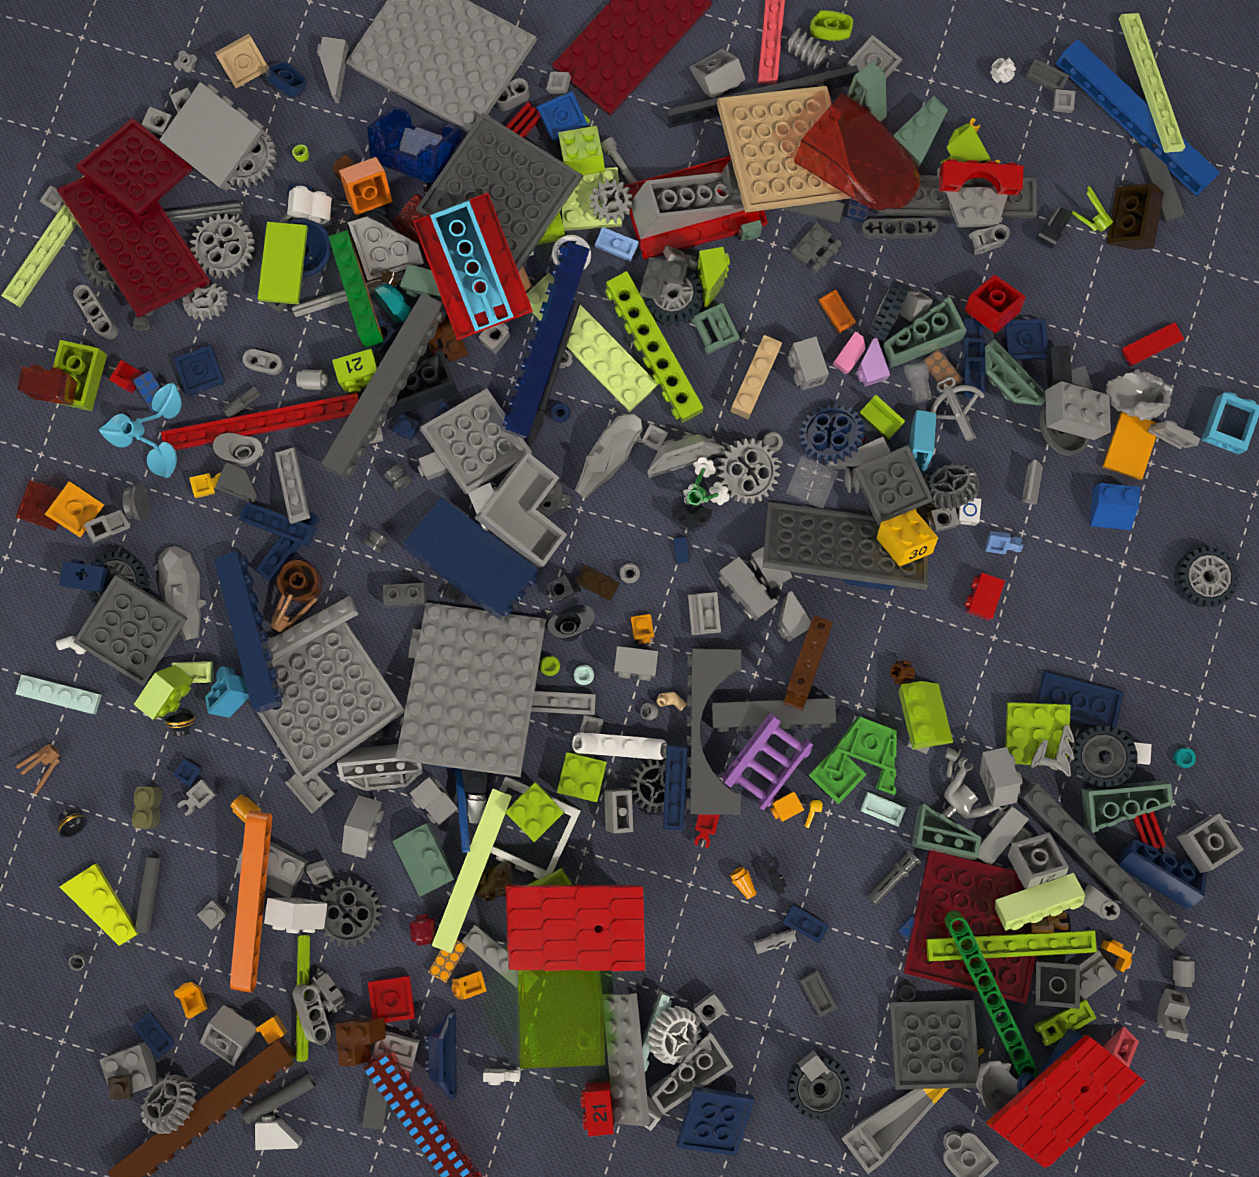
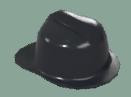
M587 605L574 606L553 615L549 620L548 630L551 635L563 641H574L582 632H585L593 625L595 612Z

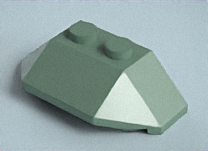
M995 339L985 347V375L992 385L997 386L1002 391L1003 396L1014 404L1042 405L1046 401L1045 391Z

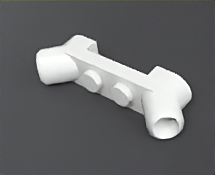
M578 732L572 740V748L576 753L663 760L666 757V746H668L667 742L663 739Z

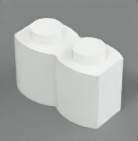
M296 186V188L289 191L287 214L296 218L325 224L330 221L332 198L326 196L324 192L316 191L313 193L304 186Z

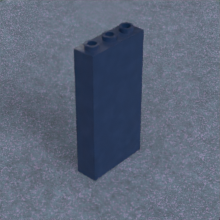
M443 498L437 502L404 541V549L498 620H501L503 616L506 618L509 616L515 601L520 602L526 594L524 590L528 585L532 587L538 579L536 576L538 569Z

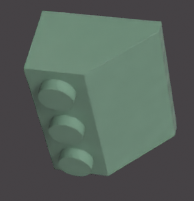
M430 822L392 841L419 897L457 878Z

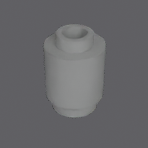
M303 369L297 372V387L307 390H323V387L327 385V375L323 373V370Z
M1177 955V959H1173V980H1175L1176 986L1192 987V982H1195V961L1190 960V956Z

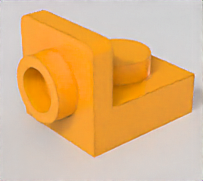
M651 614L631 617L634 641H639V644L650 643L651 639H654Z
M481 971L452 979V992L458 1000H465L487 991Z

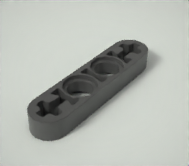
M933 218L868 219L861 227V234L866 239L932 238L938 231L939 225ZM887 224H891L895 227V232L887 233L884 227ZM911 224L915 230L913 233H907L904 230V226ZM927 224H930V227L933 228L931 232H928V229L925 228ZM868 225H871V228L874 229L872 233H869V230H867Z

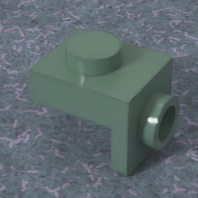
M758 220L741 225L739 233L741 241L759 237L762 230L761 221Z

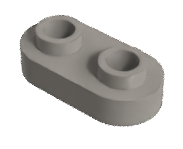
M250 349L243 355V363L250 370L277 375L283 369V361L276 354ZM257 358V362L252 364V359ZM272 363L277 364L275 368H271Z

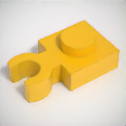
M210 473L190 477L194 497L200 498L215 494L214 488H216L221 473H218L214 478L210 477Z

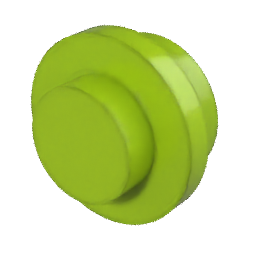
M546 656L540 662V670L547 676L556 675L560 670V662L554 656Z

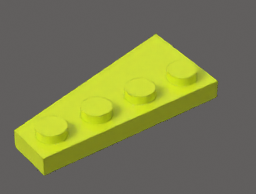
M98 864L92 865L60 886L119 946L139 934L135 932V925Z

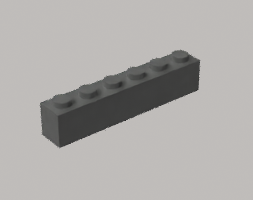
M835 698L807 699L803 711L783 705L784 700L712 703V728H717V732H728L729 727H737V731H750L749 727L758 726L759 728L770 712L781 721L779 723L781 729H790V725H798V729L811 728V724H819V728H829L831 723H836Z

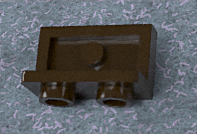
M505 862L484 868L475 895L483 898L484 901H494L495 898L501 896L506 897L505 885H515L513 884V864Z

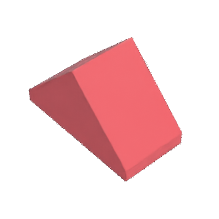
M1122 1027L1103 1047L1129 1068L1139 1041L1125 1027Z

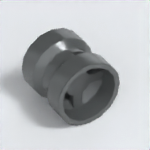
M400 464L390 468L384 475L388 481L393 483V488L397 492L403 490L412 482L411 477L404 473V469Z

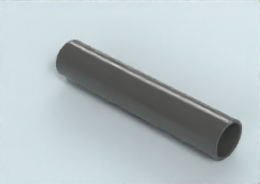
M146 856L135 932L150 933L161 861L160 857Z
M309 1073L242 1111L244 1121L250 1124L316 1087L313 1076Z

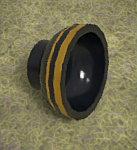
M179 713L165 718L166 726L173 731L174 736L189 734L190 728L195 722V715L192 713Z
M66 810L58 816L57 830L60 837H72L85 828L87 819L81 813Z

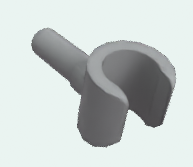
M948 747L944 757L949 759L946 777L951 778L954 762L958 758V752Z

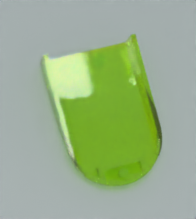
M517 971V1062L520 1069L605 1065L604 1010L600 971Z

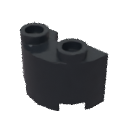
M672 507V517L681 529L690 532L699 531L710 521L713 509L699 508L697 513L690 514L686 508Z

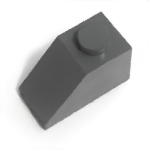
M226 462L216 484V489L254 504L257 495L246 470L242 469V466L237 463Z

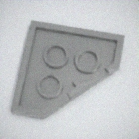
M366 216L348 222L367 280L381 277V272L386 273L387 270L394 273L406 269L408 264L418 266L425 263L417 242L373 218Z

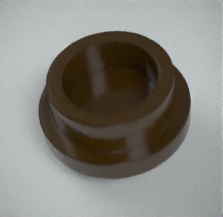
M389 270L386 273L381 272L380 274L382 275L380 280L393 287L400 281L396 279L398 275Z

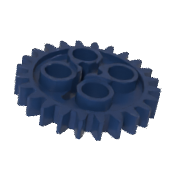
M828 403L826 409L819 406V412L812 410L813 416L806 415L808 422L802 421L803 428L799 429L801 434L799 439L802 449H804L806 455L810 454L812 460L817 457L818 463H821L825 459L826 465L829 464L830 460L837 464V459L839 458L845 462L844 456L847 455L852 458L851 451L858 452L857 446L863 445L861 439H865L862 418H859L858 412H853L852 407L847 410L845 404L839 408L838 404L835 403L834 407L831 408Z

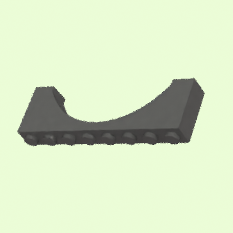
M692 649L691 654H688V666H691V674L687 675V687H691V695H687V707H691V715H687V727H691V735H687V748H691L690 756H687L686 767L690 768V777H686V789H690V797H686V810H690V814L741 815V794H735L717 778L706 761L700 741V722L706 702L714 690L726 678L735 672L741 671V650Z

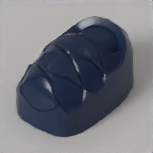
M287 61L267 68V81L281 93L291 98H296L305 92L307 79Z

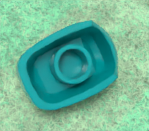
M384 283L375 288V297L394 323L405 322L412 308L406 304L404 296L389 284Z

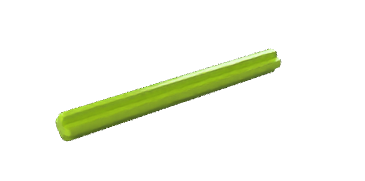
M300 935L298 936L297 985L302 983L309 985L310 936ZM308 990L303 994L304 999L308 996ZM297 1012L296 1061L304 1062L308 1060V1040L304 1035Z

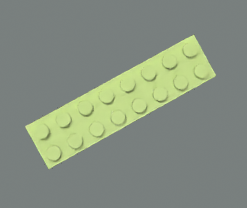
M548 273L526 294L533 310L532 313L560 341L574 298ZM580 305L566 348L630 413L657 387V383Z

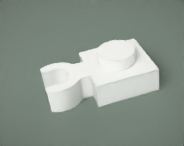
M485 1069L483 1082H488L489 1085H500L504 1081L519 1082L521 1070Z

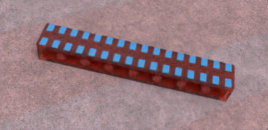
M386 1049L365 1065L364 1070L441 1177H483L480 1172L476 1173L472 1168L473 1163L467 1155H463L459 1150L460 1145L454 1137L451 1138L449 1136L446 1124L442 1120L439 1121L437 1119L435 1109L430 1103L426 1104L422 1098L424 1097L422 1091L418 1086L414 1087L411 1083L410 1074L406 1069H401L398 1065L399 1060L393 1052L390 1053Z

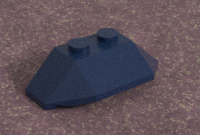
M451 1010L431 1031L429 1038L425 1039V1050L429 1051V1059H426L425 1070L429 1072V1079L450 1100L455 1099L457 1096L456 1010Z

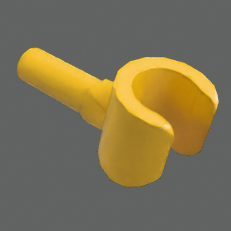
M812 800L810 802V811L804 825L805 827H810L815 812L822 811L823 804L821 801Z

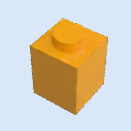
M794 791L774 800L772 803L773 807L770 808L775 819L779 818L782 822L804 810Z

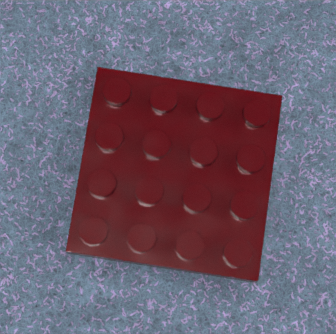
M133 118L76 165L77 170L137 218L193 171V166Z

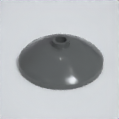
M1046 404L1043 406L1039 419L1040 429L1048 445L1056 452L1066 456H1073L1082 452L1087 447L1089 439L1046 427Z

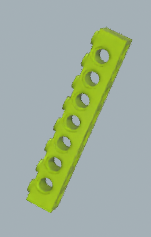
M626 271L607 281L605 293L610 301L613 300L616 304L614 309L618 317H623L626 322L624 327L628 334L632 333L635 339L633 343L637 351H642L645 356L642 359L647 368L651 367L654 373L652 377L656 381L657 386L661 385L663 389L661 393L667 403L670 401L673 407L671 411L675 419H680L681 423H684L702 413L703 406L628 272ZM622 294H627L630 297L626 301L619 299ZM631 311H636L639 313V316L632 318L628 314ZM646 328L649 332L641 335L638 333V330ZM650 345H656L658 350L650 352L647 348ZM665 362L668 366L665 369H660L657 367V364ZM668 379H675L677 384L669 386L666 381ZM684 396L687 401L685 403H678L676 398Z

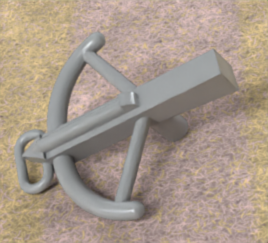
M948 377L937 384V390L944 393L935 400L930 412L936 413L939 404L947 398L955 416L936 415V419L957 420L965 439L971 441L976 436L969 424L970 417L966 414L977 397L984 398V394L976 387L969 385L954 387L956 384L955 379ZM948 380H952L953 383L952 385L948 386L947 384H945V382ZM944 383V389H940V385ZM959 391H971L975 395L963 411L956 393Z

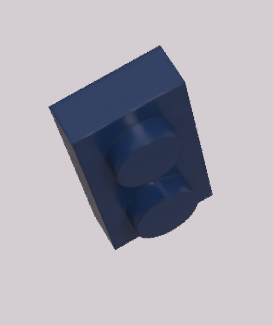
M793 904L782 922L819 944L829 927L828 924Z
M150 1012L132 1025L158 1059L176 1045Z

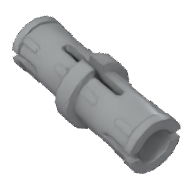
M793 929L778 934L773 933L767 938L754 941L757 954L772 949L778 950L780 949L779 947L796 942L797 940Z

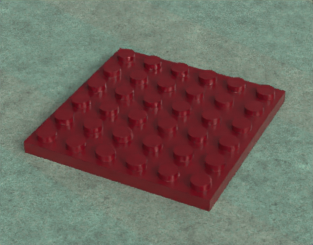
M928 850L902 973L977 991L962 959L928 961L926 939L952 938L945 924V916L950 911H958L962 914L974 936L1032 933L1030 922L1023 924L1019 929H1008L1005 931L995 910V901L997 899L1025 890L1016 871ZM961 920L954 921L952 926H958ZM1036 956L985 958L1003 998L1027 1003ZM971 959L970 963L976 962L977 959ZM987 975L981 976L979 981H983Z

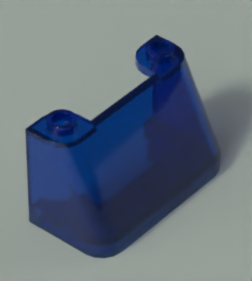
M393 106L367 126L371 158L376 157L381 166L428 183H432L438 178L461 138L460 128L452 125L443 128L442 136L413 126L409 112L398 106Z

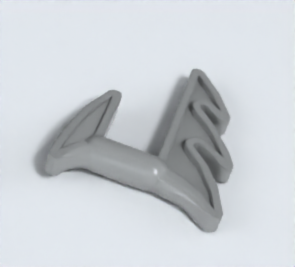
M1068 725L1063 727L1055 759L1044 757L1048 743L1044 739L1033 756L1030 765L1032 768L1042 764L1057 768L1068 777L1071 776L1070 765L1065 753L1071 760L1074 759L1073 751L1067 741L1068 739L1073 743L1074 738Z

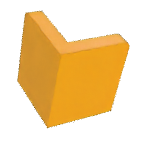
M277 1014L255 1029L257 1033L259 1031L262 1033L268 1045L288 1032Z

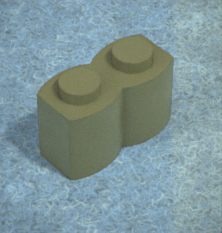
M139 786L136 788L134 793L136 808L132 814V825L134 828H157L160 821L158 807L162 800L160 787Z

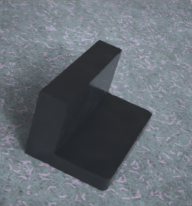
M1070 346L1045 348L1048 388L1061 381L1072 384Z

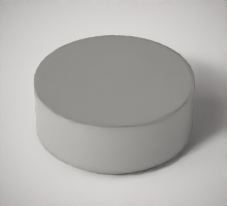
M770 432L765 435L762 445L768 444L767 451L774 450V453L781 449L783 439L778 433Z

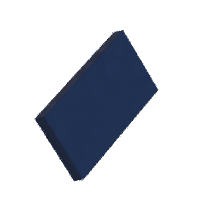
M1044 671L1036 703L1069 704L1071 721L1093 727L1112 726L1116 728L1124 692Z

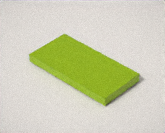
M267 222L258 292L259 301L299 304L308 232L307 225Z

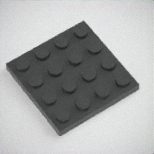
M116 574L75 638L74 643L137 683L145 686L188 618L119 574Z
M974 1000L889 1002L894 1088L896 1090L977 1088L979 1063Z

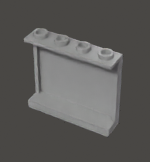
M200 82L164 132L160 141L219 188L228 191L231 185L227 181L260 135L267 136L268 134L262 130L264 126L255 119L250 121L247 118L248 113L240 107L237 110L232 107L234 103L226 96L222 98L218 96L217 93L219 91L210 84L205 86Z

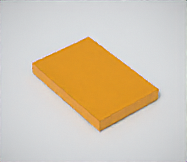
M1120 412L1102 467L1137 480H1142L1156 436L1149 433L1148 430L1150 425L1155 426L1157 422L1148 419L1139 420V417L1129 416L1126 413Z

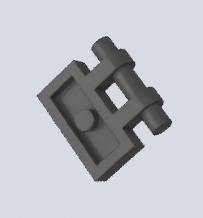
M816 223L791 251V255L805 266L812 261L814 265L811 267V270L817 273L827 265V261L831 256L837 254L842 242L836 239L832 244L829 243L828 240L832 235ZM823 248L826 250L821 257L816 255Z

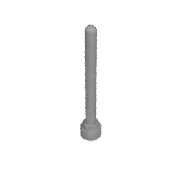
M613 137L601 143L602 151L604 154L607 153V155L612 157L628 183L637 182L617 152V143Z

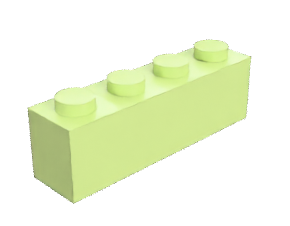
M1072 873L997 899L995 901V910L1005 931L1008 929L1016 930L1028 922H1039L1048 915L1056 916L1062 913L1063 910L1079 908L1084 902L1085 893L1075 874Z

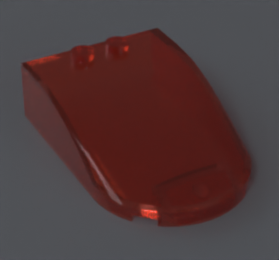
M843 94L838 96L801 139L794 159V163L859 203L876 210H884L885 208H895L896 210L906 206L913 200L920 185L919 170L900 143L872 113Z

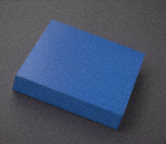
M573 91L537 106V110L552 143L559 141L558 132L588 127V123Z

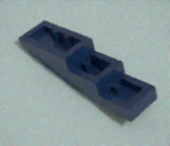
M962 319L967 330L962 340L963 385L976 387L983 392L985 397V338H983V324L976 319ZM963 391L964 398H973L975 395L971 391Z

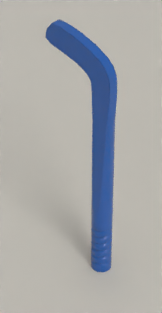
M446 767L455 772L462 852L468 853L470 852V841L462 771L459 768Z

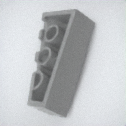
M710 1031L673 1072L649 1087L651 1097L662 1114L690 1097L694 1087L703 1088L733 1068V1065L719 1041Z

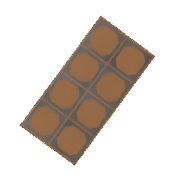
M939 349L922 362L938 383L948 377H953L956 381L955 386H957L964 380ZM948 380L945 382V384H947L948 386L952 385L953 383L952 380Z

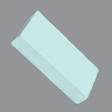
M869 792L866 793L860 808L861 812L899 827L906 807Z

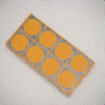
M457 939L452 953L440 950L428 973L447 982L467 945Z

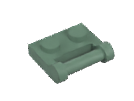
M723 303L695 315L694 319L691 320L698 329L706 346L705 351L707 354H711L739 340L738 333ZM704 319H708L718 340L717 342L712 343L702 322Z

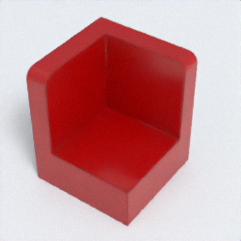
M121 360L109 380L133 394L136 389L133 380L144 373Z

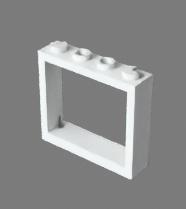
M506 776L499 791L506 793L509 787L524 794L530 786ZM553 798L565 811L564 813L570 815L571 818L547 870L493 846L491 853L497 855L496 859L503 863L510 861L516 864L515 868L520 871L526 872V870L534 872L533 876L538 879L553 873L581 810Z

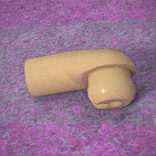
M675 692L661 693L657 697V704L661 707L674 705L682 711L687 705Z

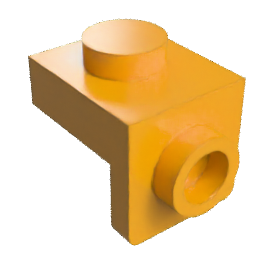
M1113 939L1111 942L1103 940L1100 947L1118 956L1114 968L1124 973L1132 963V953L1122 949L1124 945Z
M184 983L179 989L174 991L175 997L181 1001L187 1018L191 1019L208 1009L202 989L195 983Z

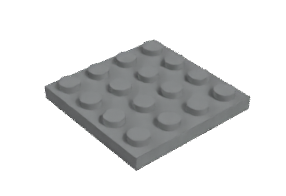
M487 388L420 427V431L465 495L515 465L523 454L527 452L532 454L528 445Z

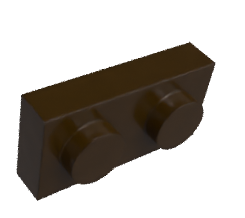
M585 565L576 579L579 586L610 602L620 585L619 582Z

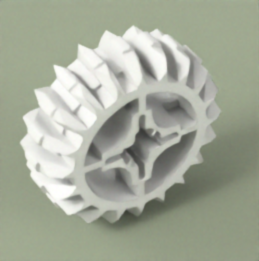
M679 1006L674 1008L668 1007L667 1012L661 1011L660 1017L655 1016L657 1021L655 1024H651L653 1029L648 1032L651 1037L647 1041L650 1044L649 1049L657 1059H660L663 1063L674 1065L676 1062L682 1063V1060L698 1045L696 1042L701 1039L698 1033L702 1029L695 1014L688 1009Z

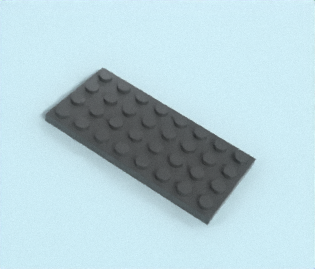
M768 502L762 568L926 590L928 587V555L899 567L876 539L880 525H877L874 516Z

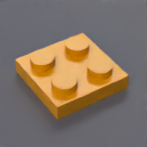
M69 481L45 515L78 537H81L85 532L84 523L94 520L104 504Z

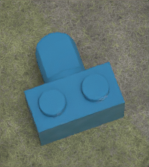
M221 666L216 673L217 682L211 687L212 690L205 696L208 714L230 718L249 698L244 677L236 676L234 668Z

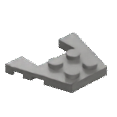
M940 168L937 169L938 178H939ZM961 187L959 192L944 191L949 200V206L957 227H993L998 225L1008 196L997 194L995 187Z

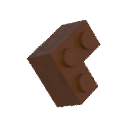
M384 1017L350 1018L335 1023L339 1066H357L371 1061L370 1044L386 1039Z

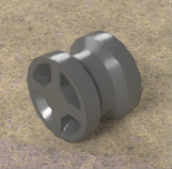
M371 529L369 532L370 536L364 539L362 543L380 553L382 545L386 544L388 540Z

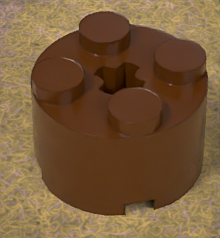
M294 560L282 567L280 574H278L277 585L280 592L286 598L292 594V601L307 603L321 594L323 579L319 570L305 561ZM299 578L304 579V581L301 582V586L297 584L298 582H300Z

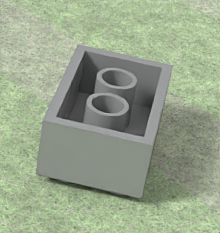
M1063 381L1045 390L1046 427L1092 440L1111 432L1109 395Z

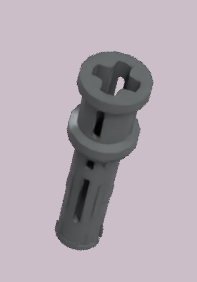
M907 850L906 855L899 862L894 863V869L867 896L878 905L886 894L903 877H908L909 872L916 864H920L921 861L912 852Z

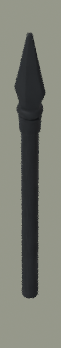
M573 299L541 398L529 422L527 438L529 448L543 426V417L546 414L545 410L547 409L548 399L581 303Z

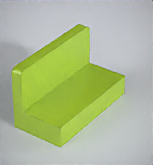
M874 395L871 401L859 412V415L887 440L905 422L877 395Z

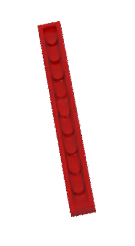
M354 393L162 431V442L171 444L175 451L212 444L216 437L225 433L253 436L349 417L359 400V395Z

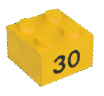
M914 509L881 522L876 539L900 567L932 554L938 536Z

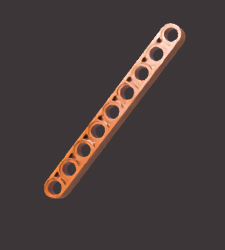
M250 810L246 817L230 979L231 990L252 993L257 982L272 828L271 813Z

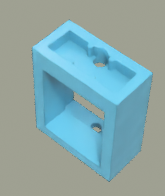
M1232 392L1220 394L1216 397L1201 441L1236 454L1247 451L1259 417V405L1253 400L1238 398ZM1225 404L1250 412L1241 440L1216 431Z

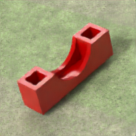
M948 159L943 161L940 166L939 191L959 192L966 181L972 178H983L993 184L997 194L1018 196L1023 189L1024 166L1013 162L998 164L995 161L978 163L975 160L958 162L956 159Z

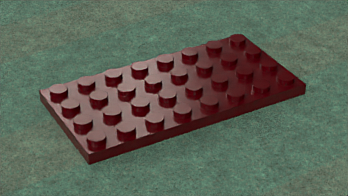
M611 0L552 64V68L556 72H568L571 76L570 83L606 114L611 116L712 6V2L710 0Z
M86 177L57 189L60 198L138 318L193 292L198 287L202 288L210 284L209 278L158 201L137 218Z

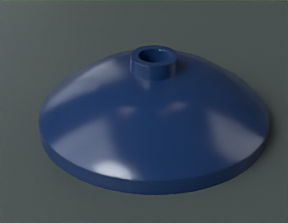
M296 219L287 222V224L307 225L308 232L305 250L308 253L304 257L302 278L317 274L326 266L331 256L332 247L329 235L321 225L312 220Z

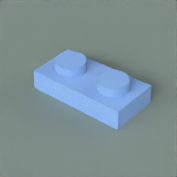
M602 227L595 243L596 248L630 262L639 245L638 241Z

